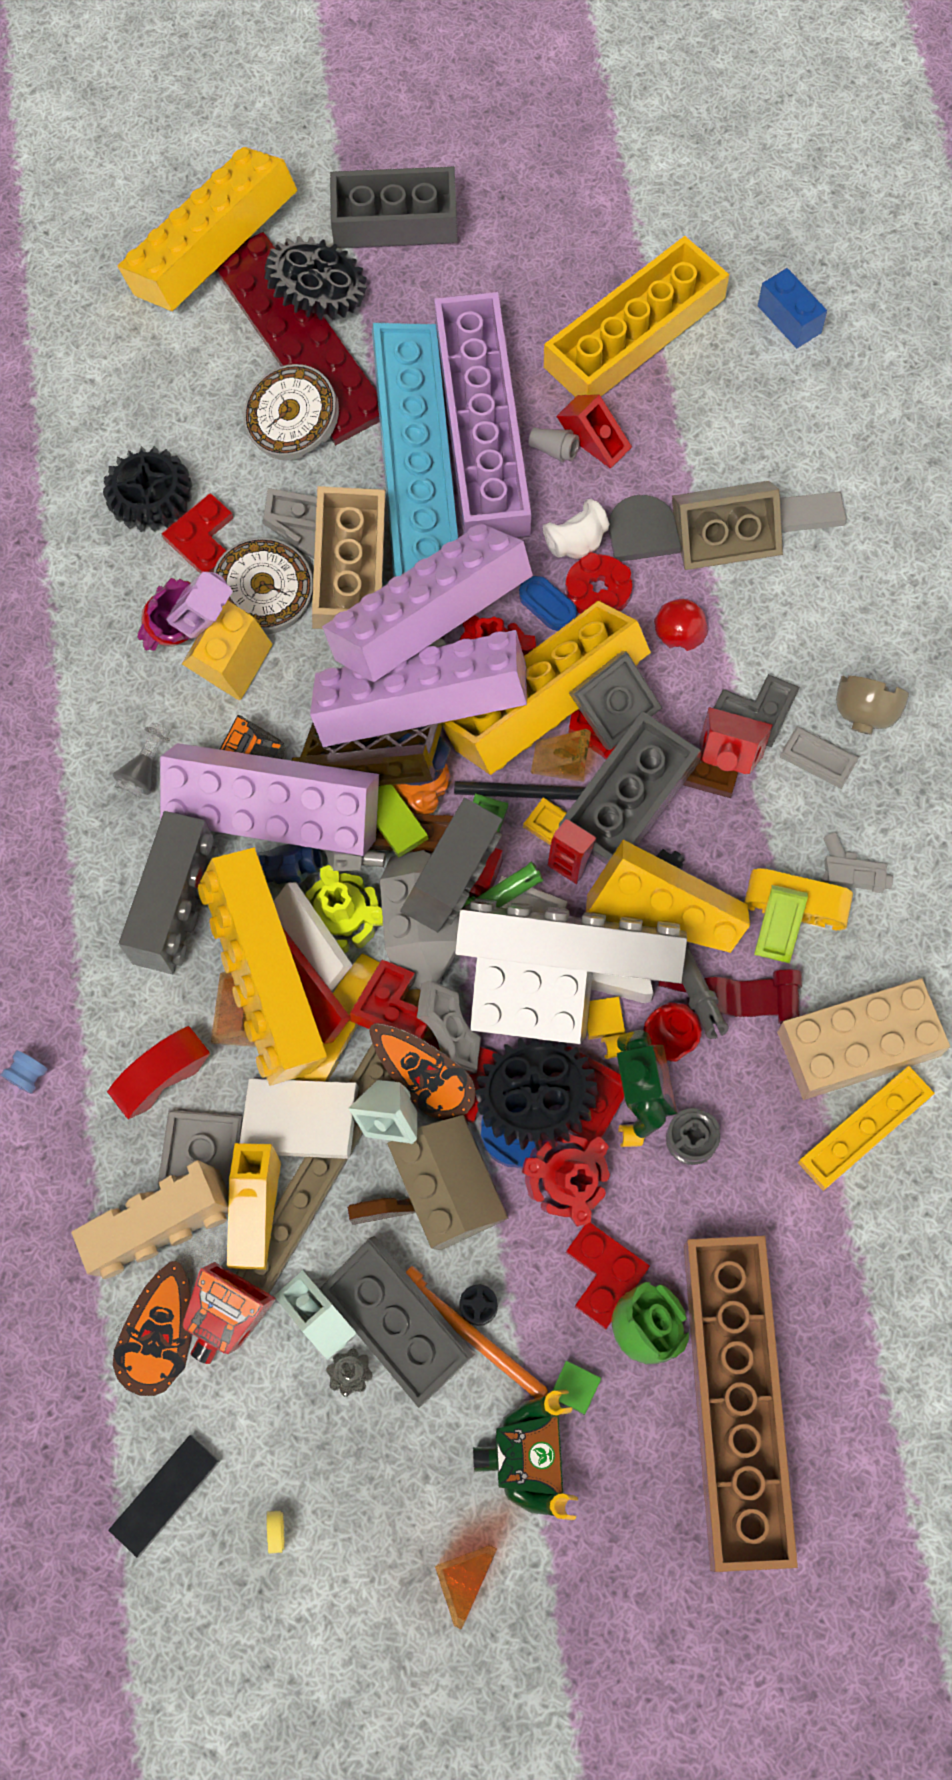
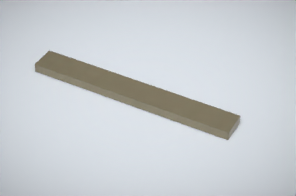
M371 1044L349 1082L356 1083L359 1087L357 1099L377 1080L394 1081L380 1061L373 1044ZM356 1120L354 1121L351 1154L363 1135ZM305 1157L274 1209L266 1270L238 1269L236 1275L270 1294L348 1159Z

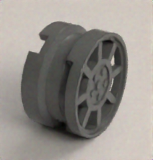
M688 1108L680 1111L673 1117L666 1132V1145L669 1152L676 1160L687 1165H698L706 1162L713 1156L720 1143V1127L718 1122L710 1113L698 1110V1108Z

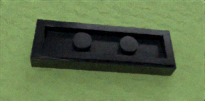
M189 1435L108 1531L136 1558H139L220 1461L192 1435Z

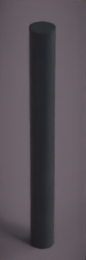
M455 781L454 795L475 796L476 793L492 797L542 799L544 797L545 799L577 800L586 787Z

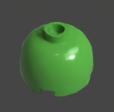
M644 1282L619 1299L612 1314V1330L620 1349L630 1359L643 1364H659L667 1362L685 1351L689 1341V1332L684 1334L682 1322L687 1320V1317L678 1298L667 1287L661 1284L654 1287L649 1285L651 1282Z

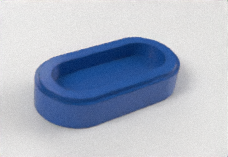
M532 576L521 583L519 588L521 603L548 628L559 631L576 618L574 603L546 578Z

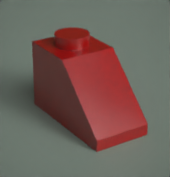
M600 394L577 395L556 416L565 430H572L573 434L579 436L580 447L609 468H612L632 448Z

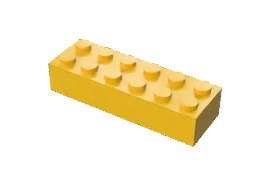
M244 146L235 151L229 161L221 168L215 170L211 178L200 188L194 190L179 208L174 209L158 228L150 231L147 238L135 249L129 251L126 258L117 265L132 293L138 298L169 311L176 309L298 191L284 159Z
M683 236L544 344L543 368L575 397L577 395H604L721 303L726 297L729 273L689 238Z
M597 601L524 656L526 662L527 705L443 722L442 726L455 751L489 775L502 769L507 762L523 750L531 747L541 736L557 727L562 720L579 709L569 692L618 653L627 651L636 666L651 653L638 621Z
M255 847L214 857L204 872L201 883L198 884V892L203 905L208 904L212 915L209 919L211 932L215 939L219 938L224 950L221 952L222 964L226 973L232 974L235 983L232 989L235 1003L239 1008L243 1007L247 1021L244 1022V1028L248 1040L251 1043L255 1042L259 1056H256L258 1071L262 1078H267L269 1086L311 1074L327 1058Z

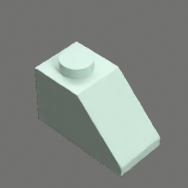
M377 1080L348 1108L365 1137L410 1144L417 1140V1110L410 1100L409 1091L400 1082Z
M303 1270L274 1295L300 1330L327 1360L337 1351L341 1350L357 1334Z

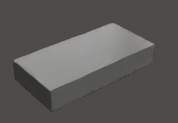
M841 491L780 498L782 532L845 526L846 516Z
M796 726L780 754V758L840 789L844 786L859 759L855 755Z

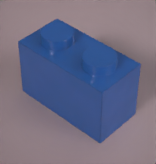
M788 268L762 283L757 306L796 349L822 333L827 309Z

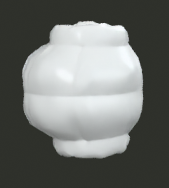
M587 499L584 502L583 511L560 525L551 522L544 524L543 534L549 550L556 557L566 555L572 559H581V557L599 548L603 533L609 529L610 523L603 507L597 501Z

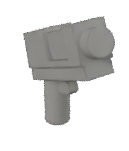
M831 833L823 838L830 853V856H826L824 860L825 874L822 876L823 882L847 889L852 887L872 890V892L883 893L885 889H891L893 875L886 874L887 864L856 860V853L844 852L837 833Z
M320 849L322 853H326L328 856V863L333 871L361 870V865L384 868L385 853L367 851L364 856Z

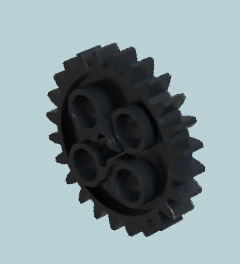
M297 236L295 243L289 238H286L285 244L278 242L275 249H270L264 268L266 270L264 279L269 280L267 288L275 289L273 295L275 298L284 297L282 305L293 304L295 306V313L301 309L305 310L306 317L308 318L312 313H316L319 320L323 319L324 314L335 320L336 314L346 318L347 312L355 313L356 307L361 306L367 288L365 285L367 277L362 275V267H355L357 259H347L348 251L339 253L336 251V244L328 247L324 239L318 244L310 236L308 242H304L300 236Z
M519 1038L518 1048L513 1049L508 1044H505L506 1054L504 1056L497 1053L492 1054L495 1065H483L486 1076L477 1077L480 1089L475 1090L476 1098L479 1102L477 1104L479 1114L484 1115L482 1118L485 1127H492L495 1138L504 1134L506 1145L510 1146L516 1139H519L521 1150H524L530 1141L534 1142L536 1150L540 1151L542 1142L547 1140L552 1148H556V1137L561 1136L565 1141L569 1142L568 1131L570 1129L581 1133L583 1130L580 1120L591 1121L589 1109L597 1107L594 1095L598 1094L597 1083L594 1082L596 1081L594 1069H589L587 1057L580 1058L579 1048L575 1047L568 1051L567 1042H560L557 1046H554L551 1040H546L544 1044H539L538 1039L532 1038L531 1045H526L522 1038ZM555 1072L562 1073L556 1077H549L550 1074ZM516 1075H524L520 1079H512ZM554 1105L563 1106L558 1110H549ZM518 1107L525 1108L521 1112H511L512 1110Z

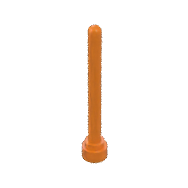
M412 1265L406 1271V1274L457 1334L535 1399L547 1396L548 1389L430 1291L426 1287L428 1283L423 1280L424 1275Z

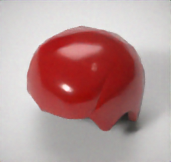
M672 600L661 606L654 619L656 635L669 648L681 647L686 651L693 650L704 643L708 634L705 613L692 600Z
M669 1002L659 1006L649 1015L645 1021L643 1031L649 1034L652 1042L651 1045H664L667 1061L676 1062L696 1049L703 1035V1026L698 1015L687 1005Z

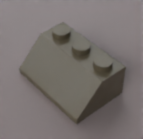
M770 481L672 495L673 515L680 540V552L685 570L783 555L779 489Z
M464 1115L417 1128V1140L413 1144L396 1141L387 1143L432 1249L443 1250L509 1219Z

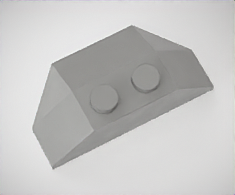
M424 850L407 853L400 858L398 856L390 857L380 878L385 950L390 963L415 973L414 982L409 990L421 989V983L427 981L439 984L442 980L441 976L456 956L460 912L451 925L444 922L438 933L400 912L431 857Z

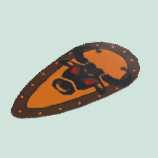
M383 1024L371 1025L369 1032L380 1061L393 1080L400 1082L407 1088L411 1096L410 1100L419 1110L430 1117L447 1120L468 1113L474 1104L475 1088L471 1077L461 1066L433 1046L406 1031Z
M177 1261L166 1264L144 1287L133 1305L114 1349L113 1369L117 1380L126 1390L139 1396H156L165 1392L186 1367L190 1332L183 1328V1322L191 1295L183 1267Z

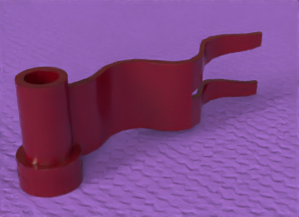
M793 969L777 970L773 972V979L755 981H734L723 977L704 978L709 990L714 991L719 1000L717 1006L721 1014L733 1017L778 1016L779 1024L800 1016L799 989L802 988V971ZM658 981L659 987L687 993L682 982Z

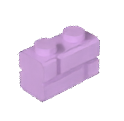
M202 572L183 590L166 620L168 624L188 637L196 638L216 621L223 609L222 606L226 604L233 591L220 575L214 572Z

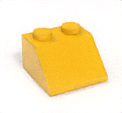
M227 600L226 604L222 606L223 609L216 621L196 638L182 665L235 699L241 700L273 644L253 616Z

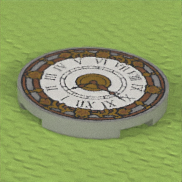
M292 364L276 368L263 376L255 384L247 397L244 407L246 432L259 450L272 458L279 460L303 458L304 454L315 449L322 442L325 443L331 436L339 415L338 398L327 378L312 367Z
M251 538L241 541L229 548L220 557L214 568V573L223 577L226 584L233 591L228 601L253 616L265 634L281 632L294 625L311 602L313 579L309 565L295 548L280 540Z

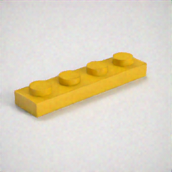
M910 1066L906 1067L802 1157L798 1164L824 1191L935 1093Z

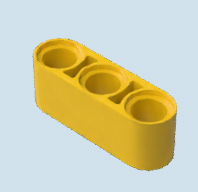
M753 869L751 871L744 901L748 905L749 910L754 911L755 908L762 909V913H765L771 887L775 885L808 893L801 922L824 928L826 924L833 926L832 930L839 931L847 928L853 898L851 890L838 885L769 869Z

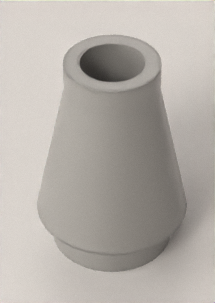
M534 427L529 436V446L561 462H565V460L573 461L579 448V436L573 434L572 430L540 429Z

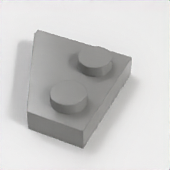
M268 488L262 524L314 559L317 497Z

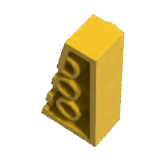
M622 840L587 894L586 912L605 914L606 921L620 923L621 917H633L643 919V926L657 927L658 921L680 924V930L686 931L687 942L729 953L732 952L750 926L748 905L625 840Z

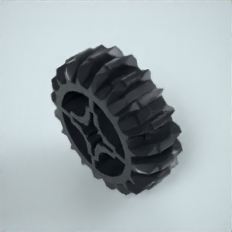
M141 446L139 453L136 454L128 450V457L125 459L117 456L116 463L118 466H109V475L104 477L105 487L103 488V495L107 501L108 510L113 513L119 523L124 521L125 526L129 529L136 525L141 533L146 525H149L151 530L155 532L156 524L162 522V525L168 528L169 518L177 521L180 517L179 512H187V502L192 501L191 490L193 485L187 467L182 464L177 455L171 456L167 449L159 453L155 446H153L150 452H146Z

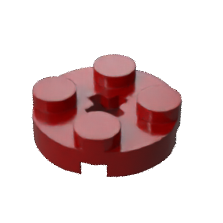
M590 552L588 555L581 557V560L577 561L568 571L565 583L566 595L574 603L576 611L580 614L597 601L621 612L629 603L632 594L631 570L614 557L602 554L597 555ZM600 580L608 588L607 590L600 589L597 593L593 591L591 583Z

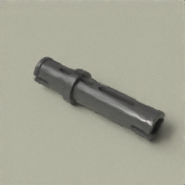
M687 942L682 983L690 998L689 1007L698 1015L706 1037L716 1039L718 1037L713 1024H716L721 1036L727 1033L729 1026L717 1006L719 1000L715 992L709 990Z

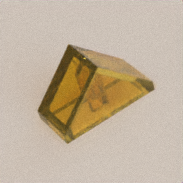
M584 729L536 741L531 773L584 782L591 731Z

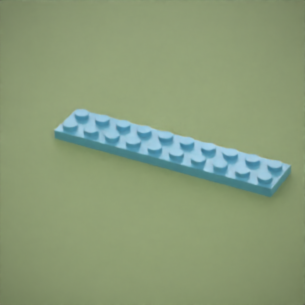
M373 323L372 326L394 577L401 576L413 568L418 561L441 550L444 544L458 539L436 324Z

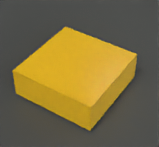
M543 797L523 823V828L551 845L553 835L567 812Z
M619 997L590 1001L587 1026L588 1040L625 1034Z

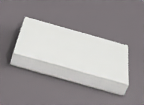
M296 882L287 883L273 901L281 925L332 991L353 965Z
M249 1079L239 1143L272 1144L279 1156L350 1159L355 1119L348 1108L357 1100L359 1087L356 1083L288 1080L269 1086L267 1079Z

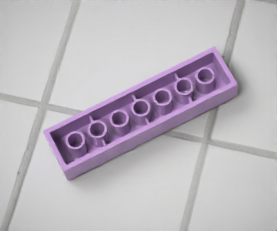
M498 292L434 299L435 324L463 532L465 534L472 526L482 523L513 537L531 536V510Z

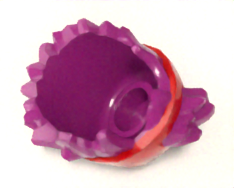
M170 578L164 587H157L156 593L145 604L141 615L142 625L137 636L140 641L143 640L144 650L155 651L158 645L173 647L191 639L168 624L166 620L183 590L191 582L183 581L182 579L176 581L174 578Z

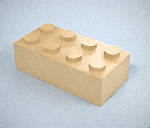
M317 486L312 600L313 629H323L322 626L333 620L335 615L347 611L361 602L364 596L382 588L385 490Z
M922 978L783 1021L777 1032L803 1100L898 1071L908 1066L939 1058L950 1048Z

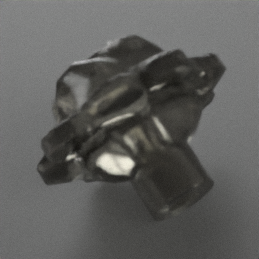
M354 1348L350 1349L347 1353L334 1354V1364H330L326 1368V1372L330 1376V1388L333 1391L340 1389V1393L344 1397H348L353 1392L365 1391V1381H369L373 1377V1373L369 1369L368 1356L365 1354L359 1356L358 1351Z

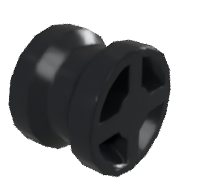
M482 1284L472 1285L461 1294L459 1301L460 1312L463 1318L470 1324L484 1326L495 1318L498 1310L497 1297L488 1286Z

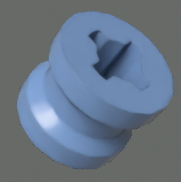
M16 1050L12 1056L13 1063L9 1068L4 1069L0 1076L25 1092L32 1094L36 1088V1080L38 1077L44 1076L48 1069L30 1056Z

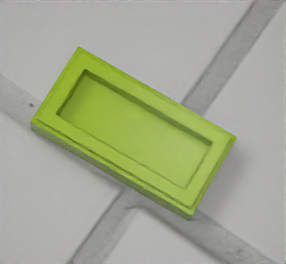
M393 785L378 787L376 826L398 858L427 841L428 835Z
M772 885L754 955L790 963L808 893Z

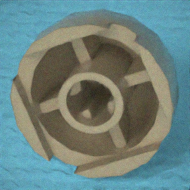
M843 675L838 685L836 703L842 717L853 723L852 730L872 735L873 729H886L893 726L901 718L909 693L899 687H896L895 693L888 691L889 688L886 687V683L851 675L846 678Z

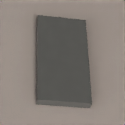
M375 1236L369 1238L319 1288L418 1408L424 1405L475 1355Z

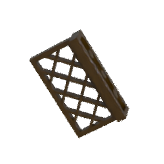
M312 722L300 757H292L291 761L379 774V786L433 781L435 769L432 761L443 722L428 725L420 731L413 728L376 736L379 739L367 747L363 744L374 737L346 742L334 751L331 749L334 745L322 746ZM407 733L412 735L400 744L396 742V740Z

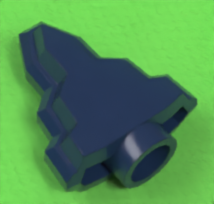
M285 844L257 853L267 883H302L310 874L318 873L320 868H322V856L320 849Z

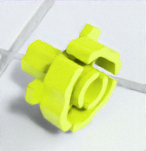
M330 865L320 868L321 880L317 881L306 892V898L333 935L349 936L362 923L365 924L364 929L352 937L354 946L359 949L363 948L374 937L376 932L375 926H383L382 908L379 906L374 888L369 886L365 888L360 876L346 873L340 874L339 871H333ZM364 890L370 900V906H366L365 898L361 893ZM336 940L344 953L348 952V941Z

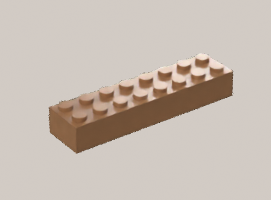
M765 1236L688 1239L683 1248L710 1571L728 1572L798 1568Z

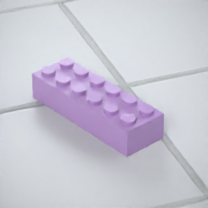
M482 523L472 526L468 529L467 533L455 541L444 544L441 550L426 559L418 561L413 568L401 576L392 578L387 585L374 593L364 596L361 602L347 611L338 613L333 620L322 626L335 661L372 682L377 681L532 577L524 542Z
M516 630L495 632L486 637L472 640L462 639L456 643L439 647H426L375 682L347 667L328 668L322 672L315 673L310 716L322 746L327 747L527 705L526 662Z
M177 743L160 756V821L163 812L168 811L205 820L209 830L214 832L364 856L376 841L379 774Z

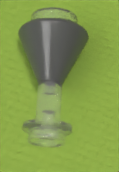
M152 722L150 727H145L144 731L149 736L140 754L113 773V777L117 781L114 788L119 793L135 800H140L142 794L149 795L151 793L152 759L161 742H170L168 737L170 731L158 723Z

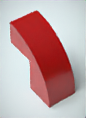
M187 1026L161 1040L137 1058L119 1075L107 1090V1093L129 1120L152 1108L163 1089L195 1075L210 1055V1052L191 1027Z

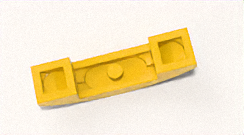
M363 953L354 962L333 992L349 1016L380 963ZM348 1021L334 1042L327 1044L322 1042L327 1058L311 1074L295 1078L294 1080L328 1082L339 1064V1057L357 1029L358 1024Z

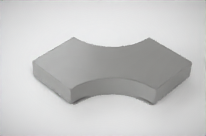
M432 981L421 983L417 1018L426 1023L433 1031L438 1041L440 1052L461 1066L468 1075L477 1073L481 1037L471 1031L465 1023L459 1007L458 992Z

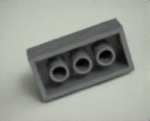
M455 166L330 172V215L333 243L337 245V248L458 243Z
M642 711L558 826L560 827L567 819L595 836L596 841L591 854L607 865L622 840L638 847L701 761V750Z
M168 811L163 812L118 943L133 965L173 975L176 965L181 966L184 962L187 951L184 941L187 932L192 933L197 923L198 914L195 912L198 899H200L198 884L201 883L200 881L211 859L219 855V848L216 847L213 835L205 820Z

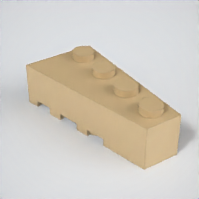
M197 1160L186 1166L189 1174L178 1177L170 1175L158 1182L160 1190L156 1193H139L128 1199L125 1203L126 1210L121 1212L119 1208L111 1209L73 1230L71 1233L86 1273L98 1277L102 1276V1279L114 1277L124 1271L123 1265L136 1260L139 1263L149 1260L159 1254L158 1248L168 1243H171V1246L182 1244L193 1237L191 1232L203 1226L206 1229H211L226 1222L229 1193L220 1171Z

